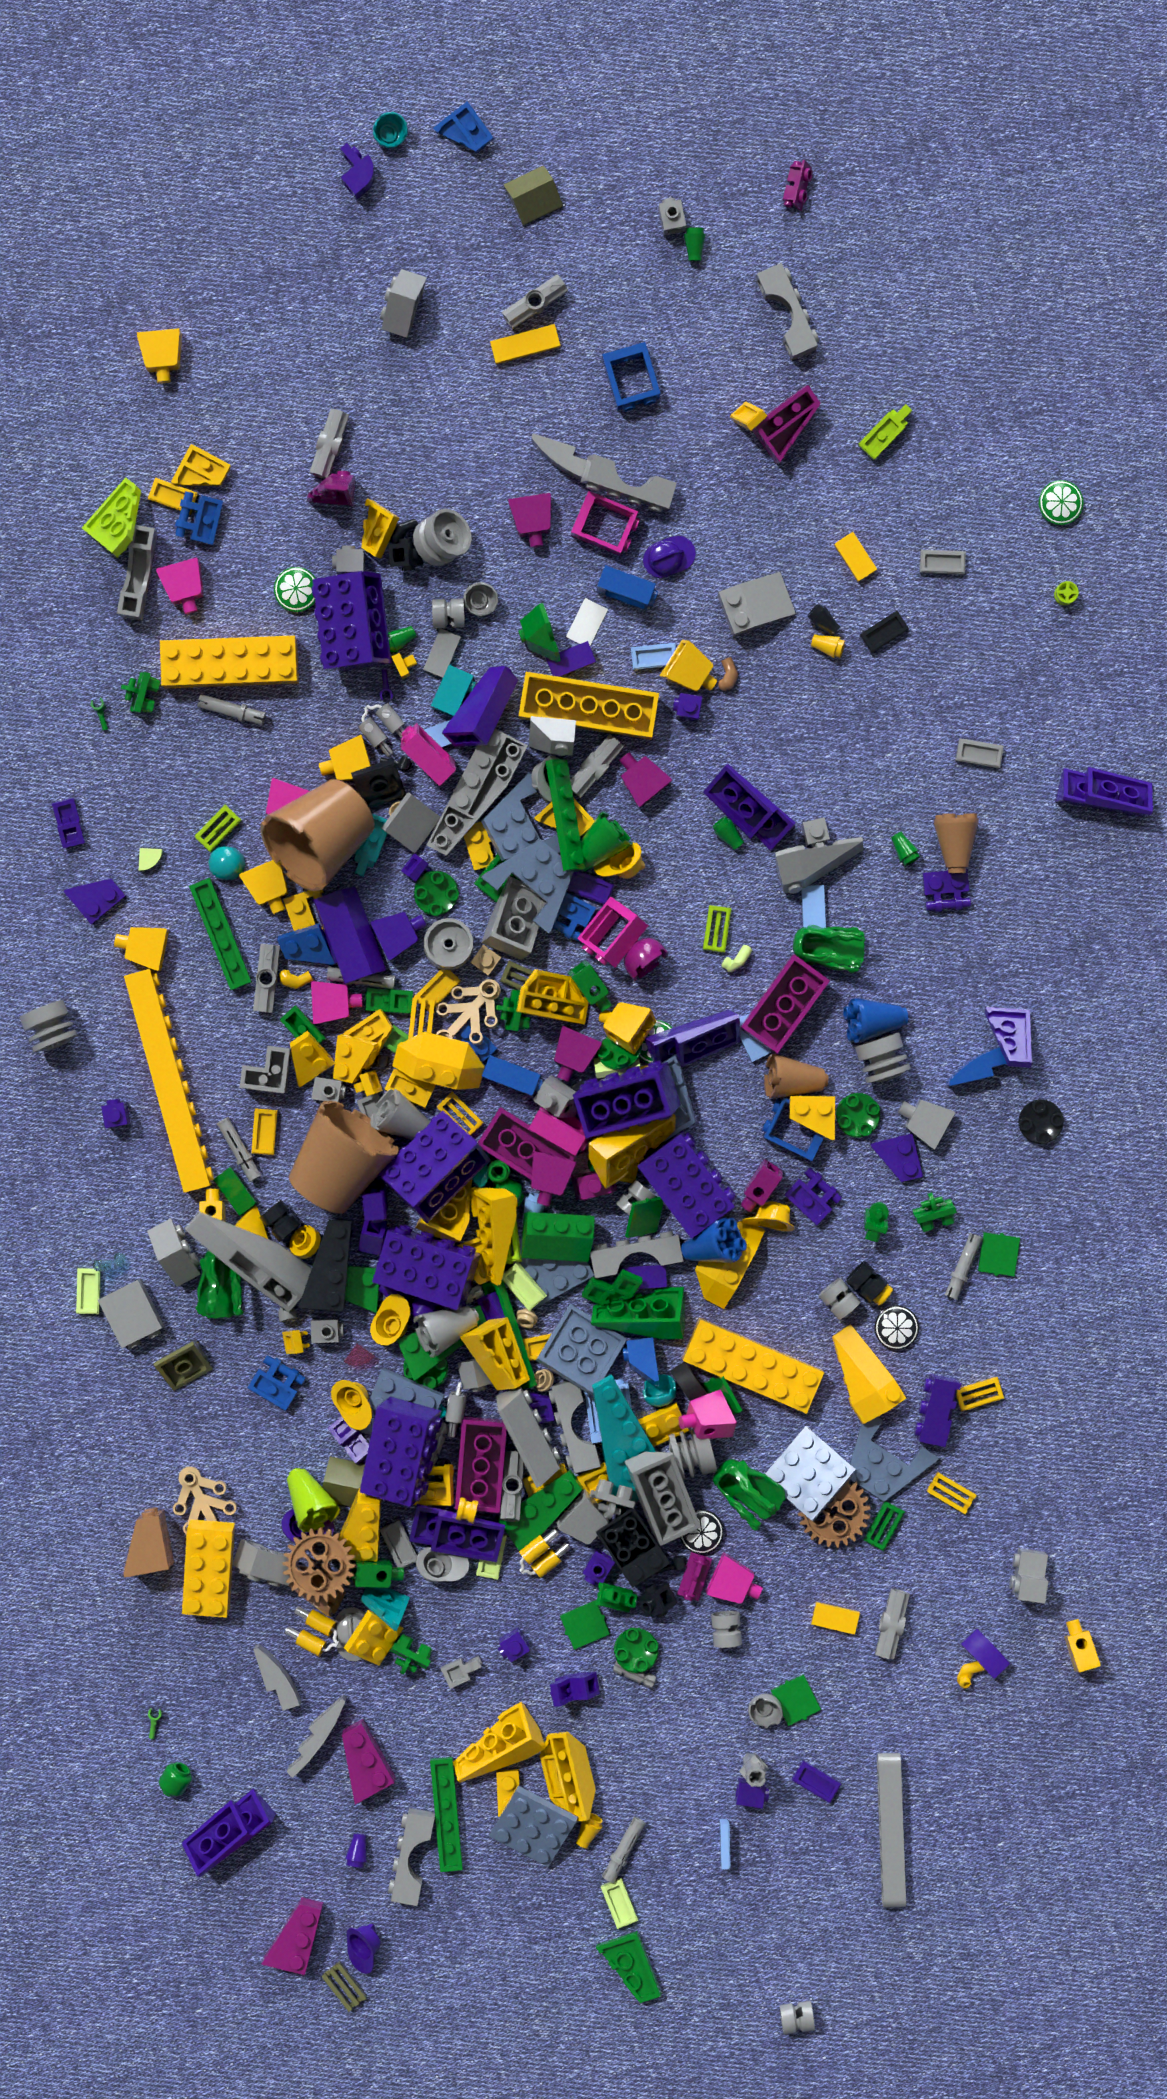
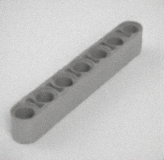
M877 1753L883 1908L906 1907L900 1753Z

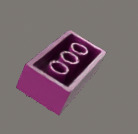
M793 954L740 1025V1029L772 1053L778 1054L830 980Z
M502 1107L499 1108L478 1141L483 1150L531 1180L534 1151L574 1160L576 1157L529 1130L530 1125Z
M466 1416L462 1418L455 1509L458 1510L460 1498L462 1497L469 1502L473 1500L478 1501L476 1511L500 1513L507 1432L502 1419Z

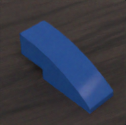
M1000 1047L986 1051L968 1061L946 1081L947 1086L994 1076L992 1067L1007 1064Z

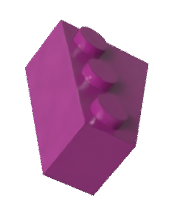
M809 385L802 387L767 413V417L752 430L775 464L781 462L790 446L795 442L799 433L821 404Z
M364 1719L345 1728L342 1738L356 1805L395 1782L396 1776Z
M301 1897L269 1950L264 1955L261 1965L305 1975L323 1902Z

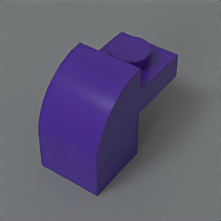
M346 143L340 148V151L352 168L341 176V181L351 195L358 200L371 188L374 182L373 162L369 155L361 160L362 155L355 146L351 148Z
M582 1672L555 1678V1682L550 1684V1695L554 1707L563 1706L573 1700H589L600 1694L596 1672Z

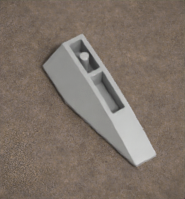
M494 729L488 744L476 747L427 846L447 856L508 786L528 745Z
M199 1212L185 1227V1230L204 1247L287 1312L302 1298L312 1268L281 1244L202 1212Z

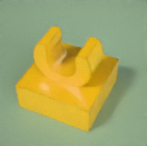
M400 653L392 656L401 678L404 679L410 676L408 668L417 665L413 654L402 659Z
M376 1070L359 1075L361 1082L354 1084L356 1093L365 1090L366 1096L383 1091Z
M289 1330L282 1332L286 1354L304 1352L303 1348L310 1346V1343H302L301 1340L303 1335H308L307 1331Z

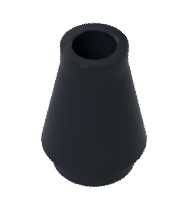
M818 603L807 615L810 623L826 631L831 636L840 628V625L835 621L825 605L822 606Z

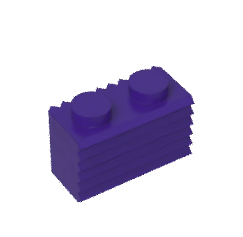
M373 1181L362 1193L364 1220L370 1223H380L387 1219L388 1203L386 1183L384 1181Z

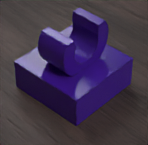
M414 853L401 872L416 881L424 870L430 872L431 869L428 867L429 863Z

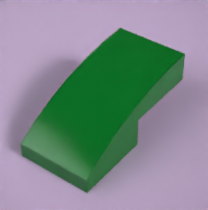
M366 988L364 1010L377 1011L382 1009L383 1012L411 1013L413 991Z

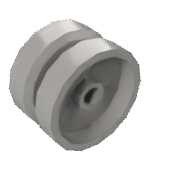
M446 508L436 511L430 517L421 521L415 527L413 534L414 545L418 554L430 565L438 567L447 565L455 558L463 555L470 548L472 541L471 530L466 520L456 511Z
M443 918L434 922L428 928L424 937V952L428 961L436 968L456 970L463 967L469 961L473 952V936L470 929L463 922L454 918ZM452 941V947H446L444 942Z

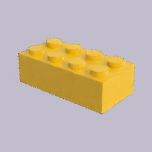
M190 1519L186 1537L182 1614L227 1618L231 1598L235 1523Z

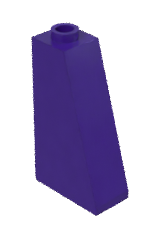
M506 666L489 667L443 729L442 734L455 747L488 744L518 682L511 669Z

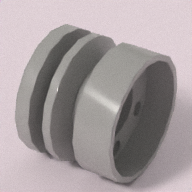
M64 1000L39 1007L19 1017L24 1031L34 1029L36 1031V1034L31 1036L28 1041H40L39 1044L32 1047L33 1053L58 1048L67 1044V1042L78 1035L76 1030L65 1032V1029L73 1026V1022L62 1023L60 1020L69 1014Z
M899 1032L854 1047L859 1061H870V1065L862 1069L863 1073L871 1070L874 1073L865 1077L866 1083L887 1081L911 1069L909 1063L900 1066L898 1063L906 1059L907 1055L896 1056L895 1051L903 1047Z
M691 1429V1440H687L684 1432L681 1431L682 1442L679 1443L676 1442L674 1433L669 1434V1452H672L683 1480H685L683 1469L689 1468L690 1476L693 1478L695 1476V1466H699L703 1475L717 1472L710 1439L697 1438L693 1429Z

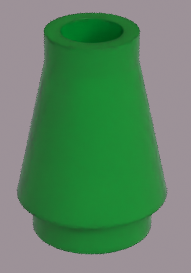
M686 228L684 238L688 261H702V251L706 237L704 228Z
M411 625L388 632L390 653L398 652L417 637Z
M726 816L722 817L712 826L715 831L714 834L731 846L733 850L743 844L744 841L741 839L732 820Z
M902 831L890 838L900 863L903 862L905 866H908L920 858L919 850L904 836Z
M497 1160L488 1166L487 1173L492 1181L500 1183L509 1177L510 1170L507 1164ZM501 1166L504 1169L503 1172H499L497 1167Z

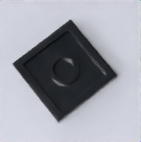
M394 758L351 772L357 792L368 808L405 797L406 795Z

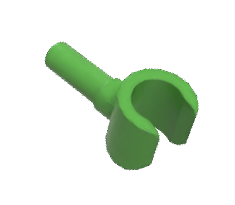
M151 1708L148 1711V1717L151 1719L149 1738L154 1739L157 1721L162 1717V1710L159 1709V1716L154 1718L151 1715Z

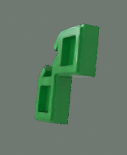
M623 1269L612 1285L592 1277L582 1291V1297L599 1305L610 1304V1301L618 1299H630L642 1284V1277Z

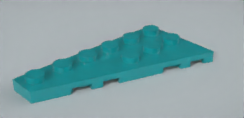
M611 1374L592 1385L608 1481L614 1483L611 1495H617L619 1485L633 1488L631 1501L636 1503L639 1501L624 1461L641 1453L656 1452ZM616 1505V1508L621 1509V1511L626 1508Z

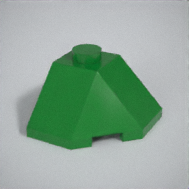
M540 603L520 620L522 629L518 630L522 643H527L530 651L559 662L561 659L544 604Z

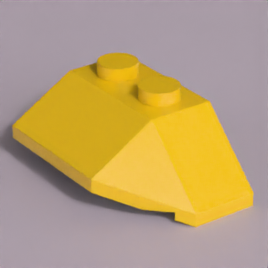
M535 969L520 990L517 1012L585 1025L589 1002L582 996L579 988L570 976Z
M422 1032L399 1043L392 1064L393 1067L413 1079L456 1090L479 1088L485 1065L480 1061L468 1042L429 1032Z
M742 1221L737 1222V1227L747 1245L746 1250L742 1251L739 1260L732 1263L698 1262L695 1271L705 1300L723 1309L725 1308L742 1280L763 1237L765 1229L759 1226L746 1225Z
M569 1732L550 1733L547 1735L544 1743L546 1749L542 1750L539 1755L549 1797L555 1805L578 1817L577 1821H587L590 1818L596 1789L586 1747Z

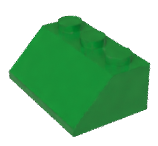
M536 1212L524 1213L521 1258L588 1262L594 1238L595 1216Z

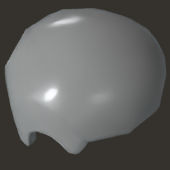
M484 582L470 585L463 596L465 608L469 613L476 616H486L493 613L499 602L495 589Z
M760 1694L749 1703V1718L756 1725L768 1728L773 1724H780L783 1717L782 1706L775 1696Z

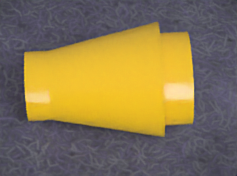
M814 634L811 647L832 658H841L845 647V640H841V637Z
M590 1813L589 1820L581 1821L576 1841L578 1846L588 1848L592 1840L602 1829L603 1820L598 1815Z

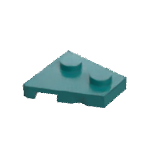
M366 1587L360 1601L388 1626L397 1631L410 1597L389 1588Z

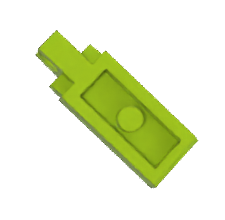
M905 404L898 412L894 409L888 412L861 440L858 446L874 461L905 429L908 422L904 419L911 413L912 409Z

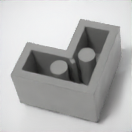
M401 269L397 277H393L390 288H387L384 301H387V306L383 307L380 319L383 320L382 330L408 337L413 327L417 307L423 296L427 277Z
M267 1046L265 1068L242 1065L239 1088L287 1093L291 1049Z
M170 1218L147 1231L158 1262L177 1287L200 1275L198 1268L200 1261L195 1252L190 1253L191 1248L187 1241L183 1240V1237L186 1235L180 1224L176 1226Z
M240 1540L232 1564L239 1568V1573L260 1582L261 1578L266 1579L268 1584L280 1587V1584L288 1586L290 1584L286 1583L290 1578V1574H283L284 1571L288 1570V1566H284L282 1563L289 1561V1558L284 1556V1553L270 1550L258 1543Z
M1018 1548V1553H1014L1012 1565L1015 1567L1014 1576L1011 1575L1009 1589H1012V1593L1018 1600L1045 1604L1048 1580L1045 1578L1048 1555L1044 1551Z

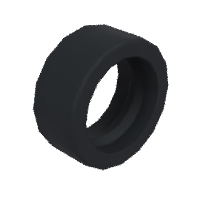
M682 1362L670 1371L689 1401L707 1395L705 1389L686 1362Z

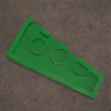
M480 1305L474 1307L479 1316L477 1327L486 1322ZM416 1332L397 1340L414 1382L464 1345L462 1339H459L441 1354L431 1358L430 1355L432 1353L430 1351L425 1352Z
M570 1469L521 1502L520 1521L500 1520V1516L497 1520L500 1524L505 1525L504 1530L520 1551L536 1537L544 1533L580 1493L583 1486Z

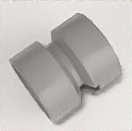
M464 598L451 599L450 602H446L445 599H432L433 629L446 628L447 625H451L452 628H465Z
M635 1179L628 1188L629 1193L623 1194L616 1204L630 1215L631 1202L634 1198L642 1201L646 1198L652 1199L657 1196Z
M841 1278L836 1279L818 1295L826 1306L831 1305L830 1311L838 1320L847 1316L860 1304L859 1299L853 1292L848 1293L849 1287ZM840 1295L841 1298L837 1300L836 1296Z
M720 1611L712 1613V1628L716 1630L712 1633L713 1646L729 1648L742 1645L741 1631L738 1630V1627L741 1625L740 1612Z
M811 2001L798 2002L797 2006H794L792 2003L779 2005L784 2035L795 2034L798 2029L802 2032L815 2031Z

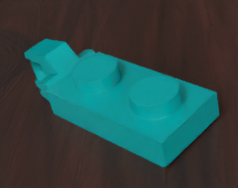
M372 814L374 820L372 834L355 853L354 861L359 863L355 874L364 877L368 867L373 868L374 864H376L388 835L387 832L381 829L387 819Z

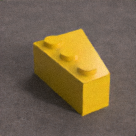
M508 1317L490 1319L460 1337L496 1390L516 1389L530 1380Z
M359 1488L347 1519L342 1526L339 1541L347 1539L344 1546L353 1547L348 1552L349 1555H356L352 1560L377 1562L380 1545L381 1498L360 1493Z

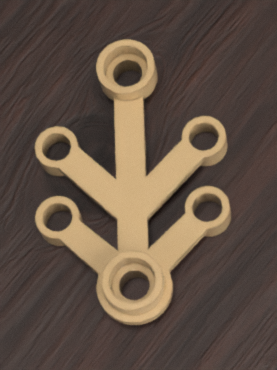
M487 979L479 987H454L451 995L456 1001H462L467 996L478 997L471 1003L438 1004L436 1011L442 1018L452 1013L462 1014L448 1030H439L436 1035L453 1039L471 1019L470 1042L476 1046L482 1044L483 1035L480 1032L479 1009L486 1002L487 1016L484 1019V1023L489 1029L496 1028L498 1026V1019L495 1016V1000L501 993L499 984L495 980ZM488 988L494 989L492 994H487L486 990ZM456 991H462L461 996L456 997L454 995ZM442 1007L447 1008L445 1013L439 1012ZM490 1018L495 1019V1023L492 1025L487 1023ZM474 1035L480 1036L478 1041L472 1040Z
M192 1466L181 1470L179 1473V1483L182 1485L178 1501L173 1506V1512L176 1515H183L187 1511L186 1501L190 1491H192L195 1497L188 1522L183 1526V1531L186 1535V1526L189 1524L190 1519L198 1520L201 1511L207 1521H217L210 1506L222 1509L227 1515H232L236 1512L237 1504L234 1501H225L203 1494L200 1486L213 1489L215 1494L222 1495L227 1490V1485L224 1481H214L202 1477L200 1471ZM187 1474H191L194 1479L192 1482H188L186 1480ZM216 1485H223L224 1490L221 1492L217 1491ZM178 1504L184 1507L183 1512L177 1511L176 1506ZM232 1504L234 1506V1510L228 1511L226 1509V1505Z

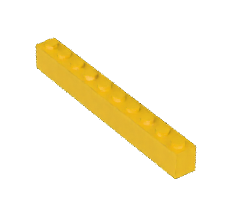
M147 969L125 975V983L183 1192L212 1185L211 1180H214L212 1168L207 1167L205 1160L208 1158L205 1145L201 1146L199 1137H202L200 1125L195 1124L193 1116L196 1115V1109L193 1102L189 1103L187 1094L190 1093V1088L187 1080L183 1081L181 1072H184L182 1060L177 1059L175 1051L178 1050V1044L175 1037L171 1038L169 1029H172V1023L169 1015L165 1016L163 1009L166 1007L164 995L159 994L157 986L160 985L158 973H153V969Z

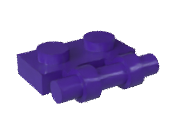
M966 869V873H948V871L922 873L924 895H933V901L925 902L926 911L935 910V912H942V909L955 908V910H962L963 907H971L970 898H961V892L970 891L968 869ZM953 893V899L941 900V894Z
M809 1167L804 1174L810 1180L805 1184L801 1179H798L784 1195L814 1224L818 1225L832 1210L826 1202L831 1199L837 1204L842 1197L836 1192L837 1189L833 1185H828L822 1179L823 1176L819 1172H815ZM815 1185L824 1192L821 1198L811 1190Z

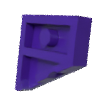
M113 879L81 885L63 891L91 925L126 897Z

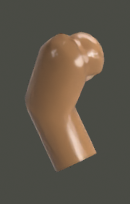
M732 657L721 661L726 672L723 679L718 682V686L722 691L732 689L738 678V672Z

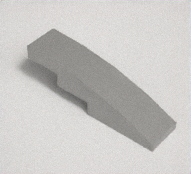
M344 1694L310 1723L309 1729L312 1734L299 1745L298 1751L301 1753V1756L290 1764L286 1771L292 1778L312 1759L330 1734L345 1704L347 1697Z

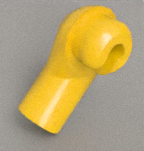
M282 970L279 973L280 982L284 986L298 989L314 981L309 971L299 976L291 974L289 970Z
M977 1661L964 1664L957 1675V1683L961 1688H968L971 1685L970 1681L973 1674L985 1671V1669Z

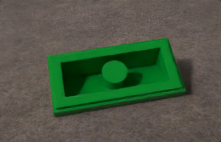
M297 1005L280 1019L295 1038L309 1031L319 1044L326 1039Z
M232 1166L214 1178L215 1183L239 1216L258 1203Z

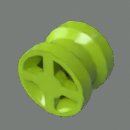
M1070 581L1062 582L1054 591L1055 601L1063 606L1070 605L1078 597V587Z

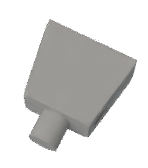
M550 1075L541 1085L540 1090L533 1099L534 1102L558 1118L575 1117L578 1113L573 1099V1094L576 1091L553 1075Z
M920 1099L915 1107L903 1101L898 1110L899 1114L908 1118L904 1127L932 1149L937 1147L955 1114L952 1110Z
M583 1489L556 1520L560 1531L585 1544H590L596 1537L599 1538L596 1531L608 1524L609 1519L604 1518V1511L598 1509L599 1504L597 1501L589 1497L590 1494Z

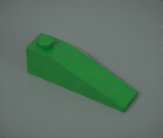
M661 1287L654 1289V1293L643 1296L642 1293L634 1295L635 1298L624 1301L618 1299L610 1301V1304L593 1305L591 1325L658 1339H683L685 1328L684 1287Z

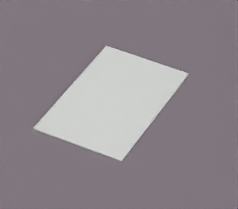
M585 598L566 637L579 644L588 641L589 645H591L608 609Z

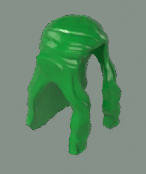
M808 925L796 932L793 939V952L808 965L820 964L833 970H847L854 973L861 968V963L864 961L865 934L856 927L843 928L837 926L821 928L817 925Z
M208 1250L204 1258L200 1259V1266L203 1271L197 1288L198 1302L195 1310L203 1317L206 1316L207 1318L214 1319L242 1315L244 1312L241 1309V1276Z
M735 1459L725 1461L718 1467L713 1477V1482L717 1489L720 1490L731 1507L739 1513L742 1519L747 1521L754 1531L761 1528V1523L740 1502L734 1500L733 1497L737 1498L747 1508L754 1511L759 1518L763 1519L776 1514V1511L780 1509L781 1504L785 1500V1490L780 1484L766 1474L748 1467L744 1460L740 1462Z

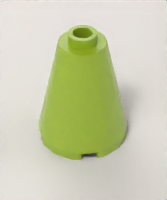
M295 1468L290 1471L287 1477V1484L299 1529H302L305 1533L309 1532L311 1528L316 1531L319 1528L325 1527L323 1523L328 1519L330 1522L335 1520L340 1512L338 1504L306 1469Z

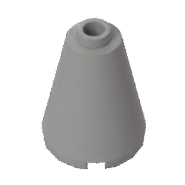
M392 1089L388 1090L376 1104L379 1109L376 1114L372 1113L370 1120L371 1127L409 1140H413L415 1135L430 1123L397 1089H394V1091Z
M463 1306L458 1310L447 1309L424 1313L414 1317V1323L418 1322L419 1328L415 1329L419 1342L425 1352L430 1351L432 1353L430 1355L431 1358L441 1354L461 1339L462 1335L477 1327V1321H479L477 1311L474 1308L471 1309L470 1306Z

